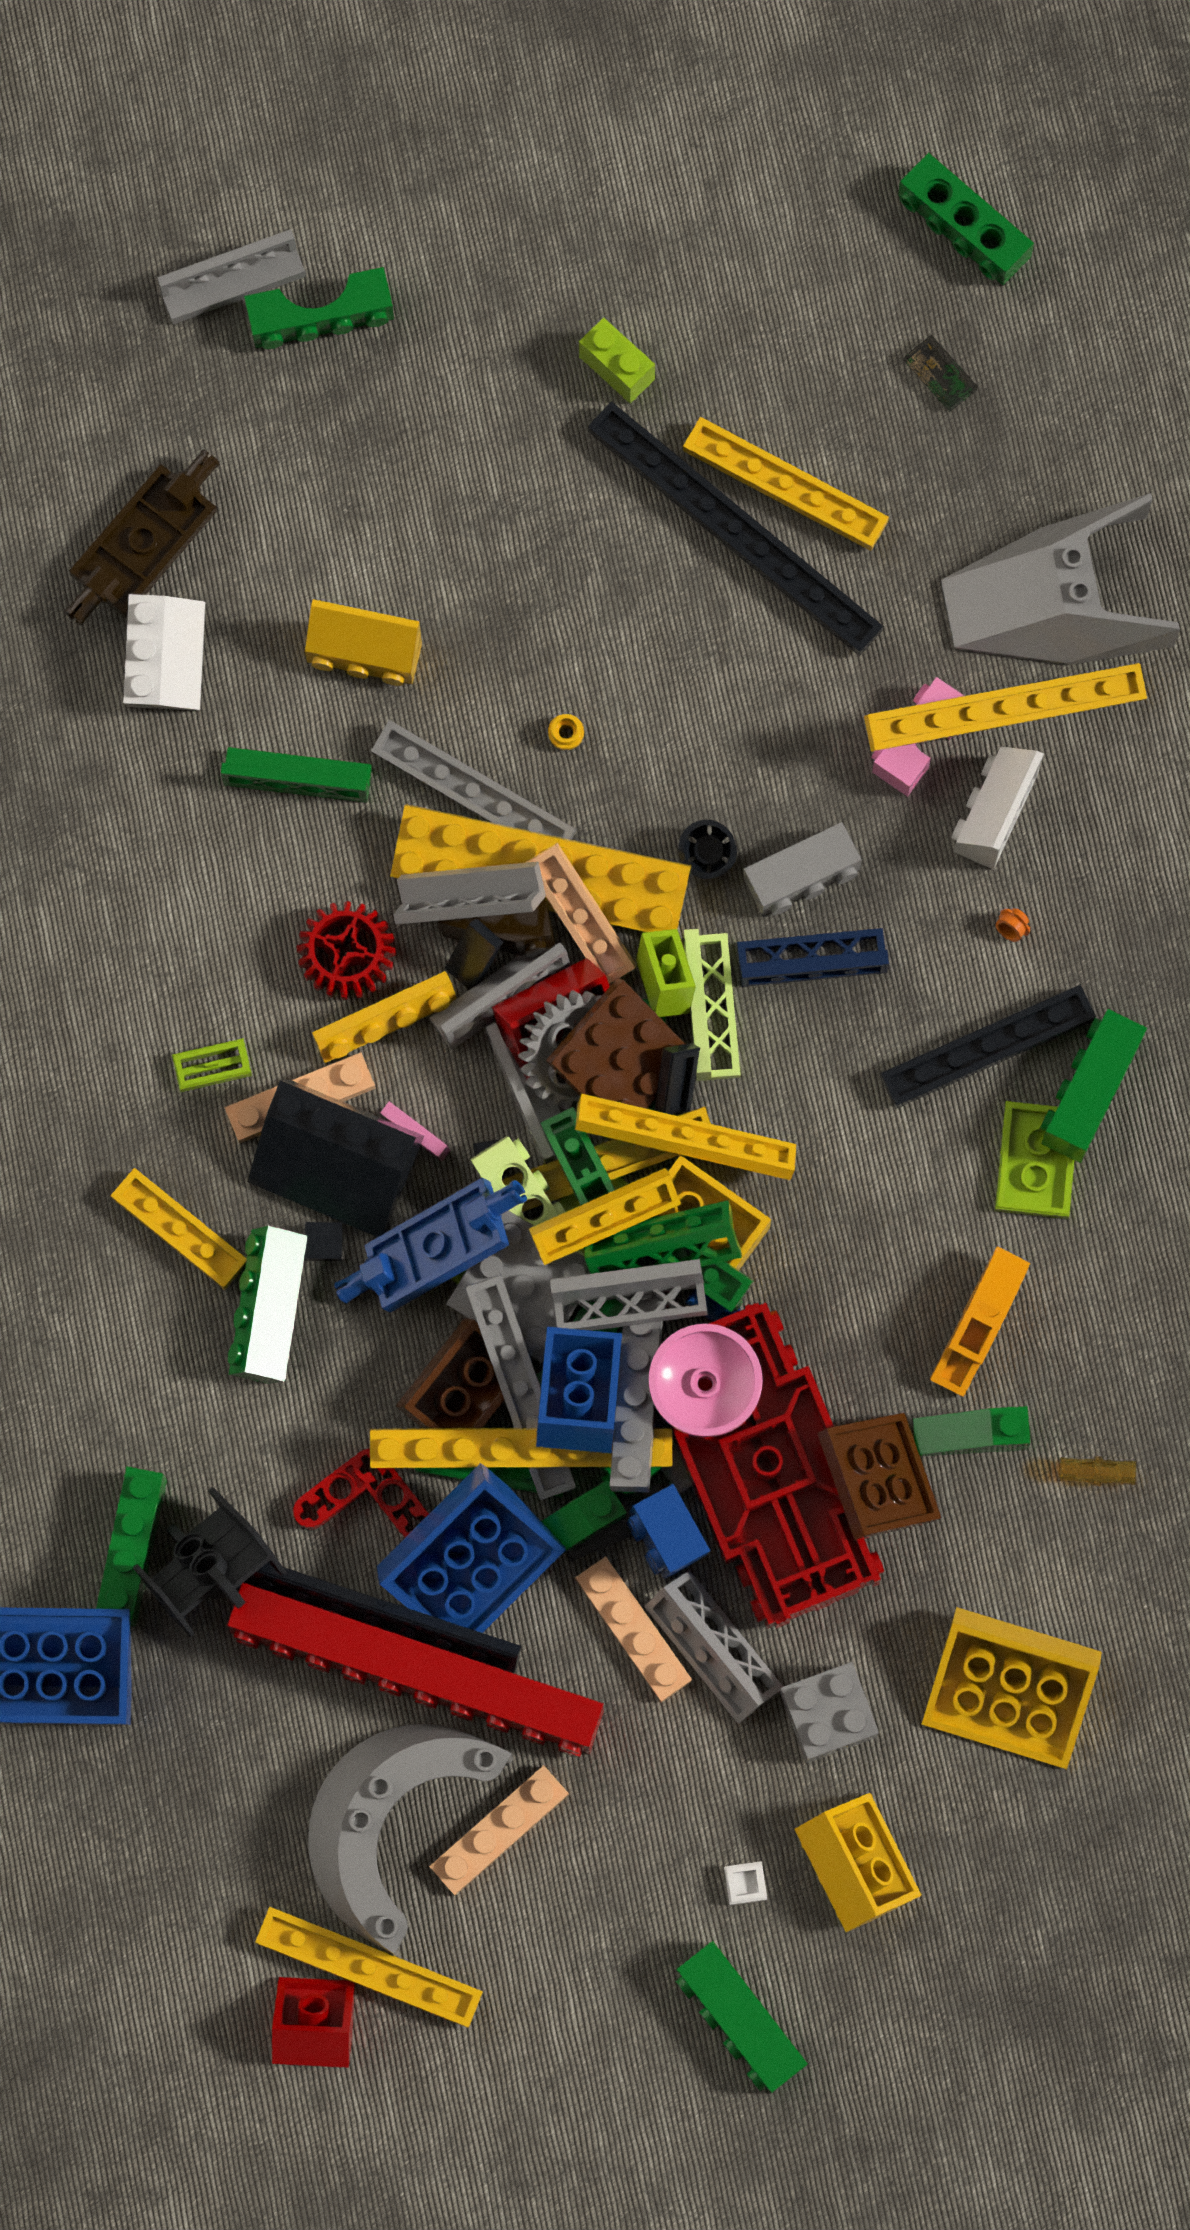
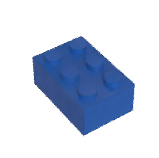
M547 1327L536 1447L612 1453L622 1333Z
M674 1484L633 1505L628 1513L630 1519H628L626 1525L635 1541L643 1540L648 1552L644 1557L654 1575L661 1572L663 1578L666 1579L704 1558L710 1552L707 1543Z

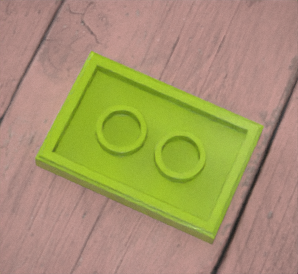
M1005 1102L995 1201L996 1212L1069 1219L1075 1160L1041 1144L1045 1131L1041 1130L1040 1126L1048 1110L1056 1112L1057 1106Z

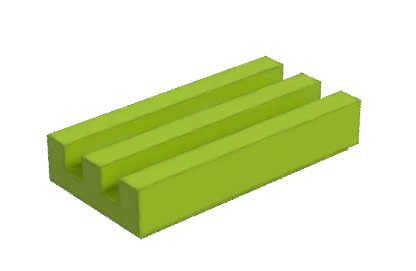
M244 1038L172 1055L180 1092L252 1076ZM239 1050L240 1055L182 1068L181 1063ZM242 1064L241 1068L185 1081L187 1076Z

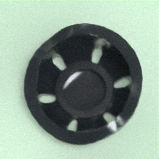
M706 819L696 821L684 830L679 840L678 852L682 863L691 865V874L702 879H713L725 874L734 865L737 857V846L732 833L727 827L717 821ZM708 827L712 828L711 835L708 834ZM693 837L697 842H690L689 838ZM728 837L729 842L723 844V840ZM696 857V860L693 862L688 861L689 858ZM723 857L729 859L727 863L722 860ZM708 865L711 866L710 873L706 872Z

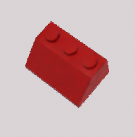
M588 958L491 1007L501 1036L520 1069L528 1064V1062L518 1057V1054L528 1051V1047L520 1042V1039L530 1038L531 1036L525 1025L535 1026L538 1021L533 1013L538 1012L544 1015L546 1013L545 1001L556 1006L558 994L563 995L569 1000L570 992L573 990L581 994V996L585 991H589L596 997L598 994L602 996L610 987L606 974ZM564 1029L558 1031L556 1041L562 1037Z

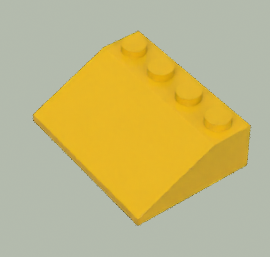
M956 1607L921 1724L1067 1769L1100 1667L1102 1652Z

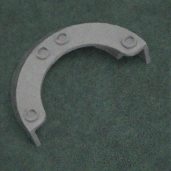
M413 1724L391 1728L373 1735L344 1755L330 1771L317 1794L312 1808L308 1833L309 1856L316 1883L326 1902L340 1920L364 1939L397 1957L400 1953L398 1947L408 1929L407 1919L387 1894L377 1865L378 1838L388 1813L407 1792L434 1779L465 1777L482 1782L491 1781L500 1775L506 1764L510 1766L513 1761L512 1753L455 1728L433 1724Z

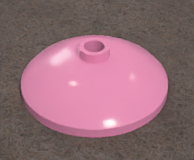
M715 1324L691 1325L673 1333L656 1351L649 1370L650 1395L658 1413L675 1429L696 1437L720 1436L738 1428L755 1410L762 1391V1370L753 1348L736 1332ZM702 1379H708L712 1382V1388L708 1391H702L698 1387V1382Z

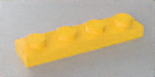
M446 971L320 1028L312 1032L324 1063H327L335 1058L344 1057L350 1051L363 1045L374 1043L383 1036L400 1028L409 1027L426 1016L447 1009L457 997L451 980Z
M133 1168L110 1195L115 1202L222 1289L226 1290L246 1266V1257L136 1168Z
M664 1168L529 1228V1232L543 1264L546 1265L681 1205L670 1174Z

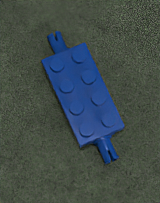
M482 1177L365 1244L364 1247L368 1258L359 1266L360 1270L335 1282L334 1286L336 1289L342 1287L336 1291L339 1299L344 1303H348L370 1289L379 1296L382 1309L391 1313L509 1246L501 1217L506 1211L527 1201L526 1195L520 1196L525 1193L523 1186L514 1180L507 1186L494 1192L491 1181Z

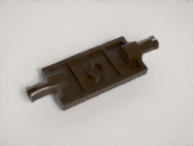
M202 449L184 473H172L162 464L159 465L69 570L70 576L84 587L69 607L64 610L70 619L73 620L75 618V623L82 626L84 621L100 603L108 604L126 618L128 616L129 594L146 595L217 512L216 506L201 494L200 488L210 474L220 465L213 455L208 457L209 452Z

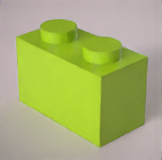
M604 317L579 341V358L630 404L655 380V363Z
M678 929L642 933L636 962L651 1009L659 1017L689 1014L696 986Z

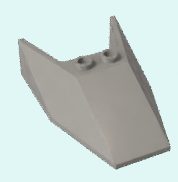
M1151 493L1041 527L941 579L954 650L1061 665H1073L1174 647L1180 630L1178 622L1112 613L1102 608L1087 541L1091 534L1106 526L1147 519L1152 503Z

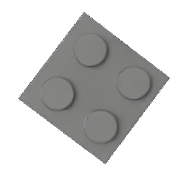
M853 1662L789 1684L780 1689L782 1701L806 1764L875 1739L879 1735Z

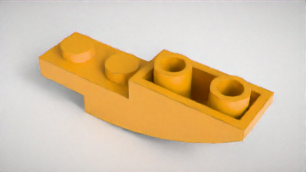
M996 1246L963 1310L960 1321L930 1377L931 1381L964 1397L1012 1305L1029 1268V1262Z

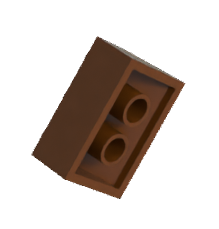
M463 1319L396 1404L400 1411L421 1428H482L504 1400L479 1325L474 1319Z

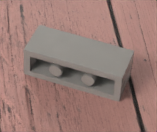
M841 822L744 868L743 879L762 916L770 912L775 916L792 907L791 902L802 897H805L806 900L817 897L825 891V886L835 881L838 884H843L852 880L858 875L857 871L861 868L862 859L844 824Z

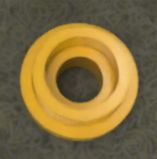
M562 714L550 722L548 737L556 748L571 750L582 742L584 727L577 717L571 714ZM564 728H569L573 734L569 738H563L559 732Z

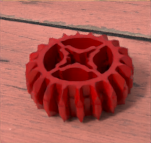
M350 901L344 903V911H338L336 903H331V914L326 915L324 910L318 909L316 912L320 920L319 922L310 918L307 919L306 925L312 932L300 931L299 938L305 943L296 946L297 953L304 955L298 960L300 968H308L304 973L306 981L317 978L313 985L315 990L319 991L325 985H328L326 993L330 998L335 995L337 989L340 990L342 1000L348 999V990H354L355 996L361 998V987L366 986L370 992H374L376 987L372 981L373 979L382 983L386 981V975L380 969H393V962L387 958L396 955L395 948L388 946L394 942L393 933H384L388 929L386 920L376 923L379 917L376 910L371 911L365 916L366 907L362 903L359 904L356 912L352 911ZM347 925L342 934L337 936L327 934L323 937L331 929ZM361 928L374 939L376 943L375 954L368 952L366 947L358 943ZM350 941H352L353 952H347L341 961L340 949H345L350 944ZM317 947L324 949L326 954L334 958L332 973L325 970L316 958ZM369 964L362 972L345 976L348 969L352 966L360 965L365 967Z

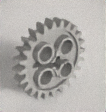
M573 990L570 992L569 1000L563 995L558 994L556 1006L545 1001L546 1013L544 1015L538 1012L533 1013L538 1021L535 1026L525 1025L531 1036L530 1038L520 1039V1042L528 1047V1051L518 1054V1057L528 1062V1064L524 1065L520 1071L530 1076L525 1083L531 1088L536 1089L534 1094L541 1099L546 1098L545 1102L554 1107L558 1104V1106L567 1110L572 1105L577 1109L580 1095L560 1075L556 1077V1071L546 1060L601 998L599 994L595 997L591 992L585 991L581 996V994ZM564 1029L562 1037L556 1041L558 1031Z

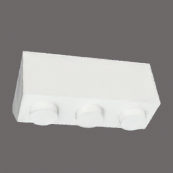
M129 594L123 700L127 707L200 711L206 602L169 596Z
M1000 747L996 757L989 755L981 775L986 777L981 789L974 787L966 807L971 808L970 814L966 821L961 818L959 819L951 838L957 841L954 853L994 870L1038 776L1043 753L1035 750Z

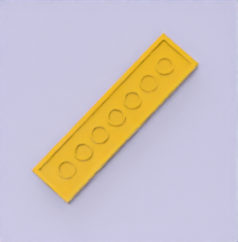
M405 804L390 877L399 878L404 874L526 863L558 843L611 925L644 932L678 929L691 865ZM546 897L550 911L556 912Z

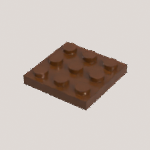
M617 978L547 1058L546 1062L580 1096L582 1093L647 1109L656 1099L663 1048L683 1045L685 1043L624 980Z
M905 1413L830 1427L817 1433L854 1540L920 1526L942 1518Z

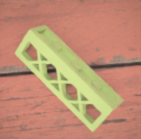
M699 929L684 930V951L696 986L690 1009L693 1044L700 1047L696 1081L740 1078L728 934L699 935ZM721 943L722 956L711 967L701 958L700 945ZM721 965H723V976L717 971ZM702 967L708 971L704 977ZM712 975L725 986V992L716 1003L704 993V984ZM725 999L727 1012L720 1007ZM705 1002H706L709 1006H711V1008L709 1009V1011H708L707 1013H706V1004H705ZM715 1011L728 1020V1028L719 1038L708 1030L707 1020ZM728 1035L730 1047L723 1042ZM709 1038L715 1042L711 1048L709 1047ZM718 1047H721L731 1056L732 1069H711L710 1056Z

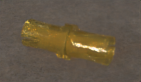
M1094 1456V1459L1060 1457L1059 1482L1093 1483V1486H1101V1483L1135 1485L1136 1461L1103 1460L1102 1456Z

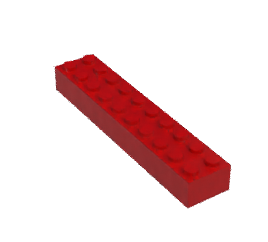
M246 1583L241 1584L239 1594L246 1603L239 1609L234 1605L227 1626L234 1635L233 1638L237 1639L236 1642L243 1646L258 1649L259 1644L270 1647L269 1650L272 1651V1655L293 1661L294 1657L298 1656L306 1659L307 1666L324 1673H329L330 1668L342 1671L343 1678L353 1683L365 1685L366 1680L378 1683L379 1691L401 1697L402 1692L414 1695L415 1703L431 1709H436L438 1704L449 1707L451 1715L472 1722L473 1717L476 1716L485 1719L487 1727L508 1734L509 1729L512 1728L521 1731L522 1739L544 1746L547 1740L558 1744V1751L580 1758L582 1752L590 1755L604 1713V1703Z

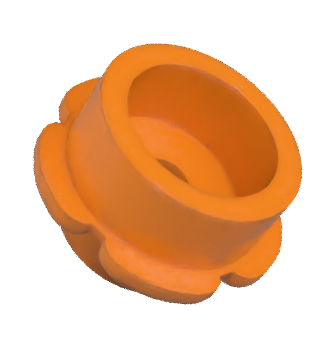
M1016 908L1001 910L995 926L1004 938L1012 942H1018L1023 935L1028 936L1030 933V927L1027 925L1029 919L1024 912Z

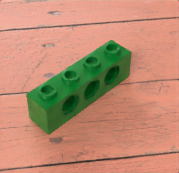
M929 152L900 181L898 196L903 206L910 212L914 213L917 211L924 217L928 227L937 235L943 234L961 256L965 258L970 257L979 265L978 267L982 274L989 280L994 281L996 279L1004 286L1032 257L1034 242ZM940 195L945 198V201L934 203L929 197ZM960 217L968 218L972 222V224L968 226H961L957 224L955 220ZM993 240L998 244V247L989 249L984 247L981 242Z

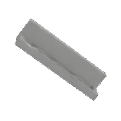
M290 229L159 276L157 280L171 322L176 324L245 299L244 296L265 292L306 277L296 249L294 235Z
M539 862L401 875L397 879L402 905L393 916L395 925L533 912L546 896Z
M558 943L541 956L530 957L522 955L516 957L451 1002L447 1009L429 1018L431 1024L449 1048L453 1050L496 1020L491 1008L492 1006L570 967L566 949L561 943Z
M491 1024L486 1027L488 1041L542 1164L554 1161L557 1157L540 1123L561 1113L558 1104L554 1107L545 1102L546 1098L541 1099L534 1094L536 1089L531 1088L525 1083L527 1079L520 1071L519 1065L504 1042L497 1024Z
M700 1259L550 1279L558 1328L593 1331L708 1315ZM696 1288L698 1305L682 1307L673 1301L681 1290ZM653 1294L662 1300L655 1311L644 1312L636 1306L644 1295ZM616 1299L625 1306L617 1316L607 1317L599 1311L607 1300ZM579 1304L588 1311L580 1321L564 1322L563 1306Z
M690 1570L663 1587L644 1606L738 1724L746 1720L761 1705L777 1695L781 1687H784ZM685 1585L694 1596V1602L687 1600L678 1588ZM705 1617L712 1619L716 1623L718 1632L708 1627L705 1623ZM728 1646L736 1648L742 1656V1661L733 1658L729 1653ZM752 1676L760 1678L769 1690L762 1694L753 1683Z

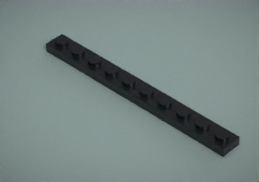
M612 401L590 423L588 432L858 656L883 631L884 626Z

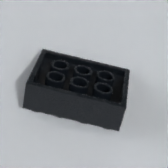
M290 1079L280 1080L266 1114L247 1182L379 1237L386 1233L424 1136Z

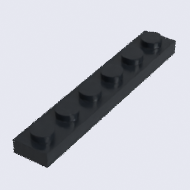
M1080 984L880 1073V1078L895 1109L1093 1022L1096 1015Z

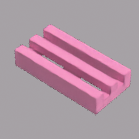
M390 1101L380 1112L386 1120L423 1135L424 1138L421 1146L440 1161H443L451 1151L448 1145Z

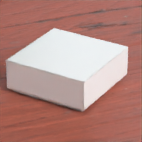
M762 1861L724 1867L729 1906L767 1900Z

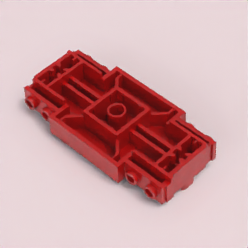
M765 1302L760 1305L759 1303L746 1305L744 1310L708 1323L723 1326L736 1332L755 1351L760 1362L763 1382L760 1399L753 1413L738 1428L720 1436L696 1437L685 1434L672 1427V1436L725 1565L740 1560L741 1564L735 1566L743 1587L750 1585L755 1600L750 1601V1605L757 1622L765 1621L767 1629L774 1626L777 1629L789 1624L791 1619L811 1611H818L836 1601L854 1595L861 1588L872 1585V1587L879 1585L881 1581L879 1574L884 1572V1568L876 1551L870 1553L865 1542L867 1538L854 1540L817 1434L826 1428L834 1427L809 1365L794 1370L793 1366L798 1365V1361L790 1344L784 1346L779 1334V1332L784 1331L781 1319L776 1310L770 1312ZM702 1379L698 1382V1387L702 1391H708L712 1388V1382L708 1379Z

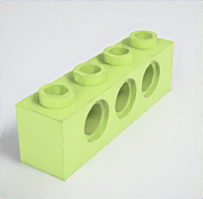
M506 1136L470 1159L481 1178L483 1177L491 1181L493 1191L496 1192L505 1187L502 1181L503 1172L509 1167H517L523 1174L521 1185L525 1190V1193L520 1196L526 1195L527 1200L531 1198L540 1200L543 1210L541 1215L535 1219L524 1217L522 1213L524 1203H520L509 1211L534 1226L565 1213L559 1201L552 1205L545 1194L550 1187L540 1171L537 1170L532 1173L527 1166L525 1160L530 1158V1155L519 1138L512 1142L510 1137ZM584 1248L577 1251L584 1256Z

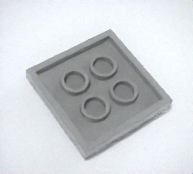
M508 1210L502 1214L501 1218L509 1246L468 1268L446 1305L477 1322L465 1287L501 1274L529 1355L542 1363L544 1360L547 1327H557L550 1279L590 1274L585 1257L577 1251L544 1265L529 1232V1228L534 1225ZM577 1305L563 1306L565 1323H567Z

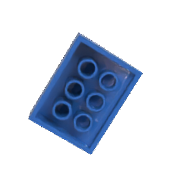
M480 1463L376 1567L379 1584L405 1607L483 1633L566 1551V1548L508 1485Z
M0 1607V1724L131 1725L130 1609Z

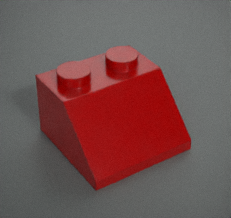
M279 1977L272 2024V2064L349 2068L355 1983L348 1980Z

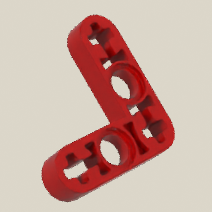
M370 1449L360 1451L303 1494L293 1507V1515L297 1524L304 1529L315 1530L323 1526L368 1491L403 1538L409 1534L406 1531L409 1527L408 1520L403 1514H401L399 1519H396L394 1514L403 1511L410 1502L415 1505V1507L409 1508V1512L414 1519H424L429 1513L394 1468H377L383 1478L388 1472L392 1477L382 1481L376 1490L371 1487V1485L377 1483L375 1477L370 1472L361 1473V1470L364 1468L363 1459L368 1458L370 1460ZM337 1479H344L351 1485V1492L344 1499H336L330 1494V1486ZM389 1486H397L404 1493L403 1500L396 1506H389L382 1500L383 1491ZM323 1491L327 1501L335 1507L328 1511L324 1504L316 1511L318 1515L317 1520L313 1521L309 1517L303 1520L301 1518L304 1514L302 1506L306 1503L311 1507L318 1504L321 1498L316 1494Z

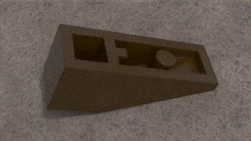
M544 897L533 912L438 921L443 937L460 941L467 926L477 918L503 941L499 951L518 956L538 957L555 946L551 914L546 897Z

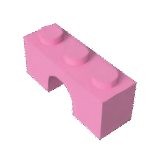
M936 677L930 686L925 683L920 688L913 702L916 705L963 697L964 695ZM916 744L874 751L871 757L875 760L872 773L908 797L929 769L931 758L921 752Z

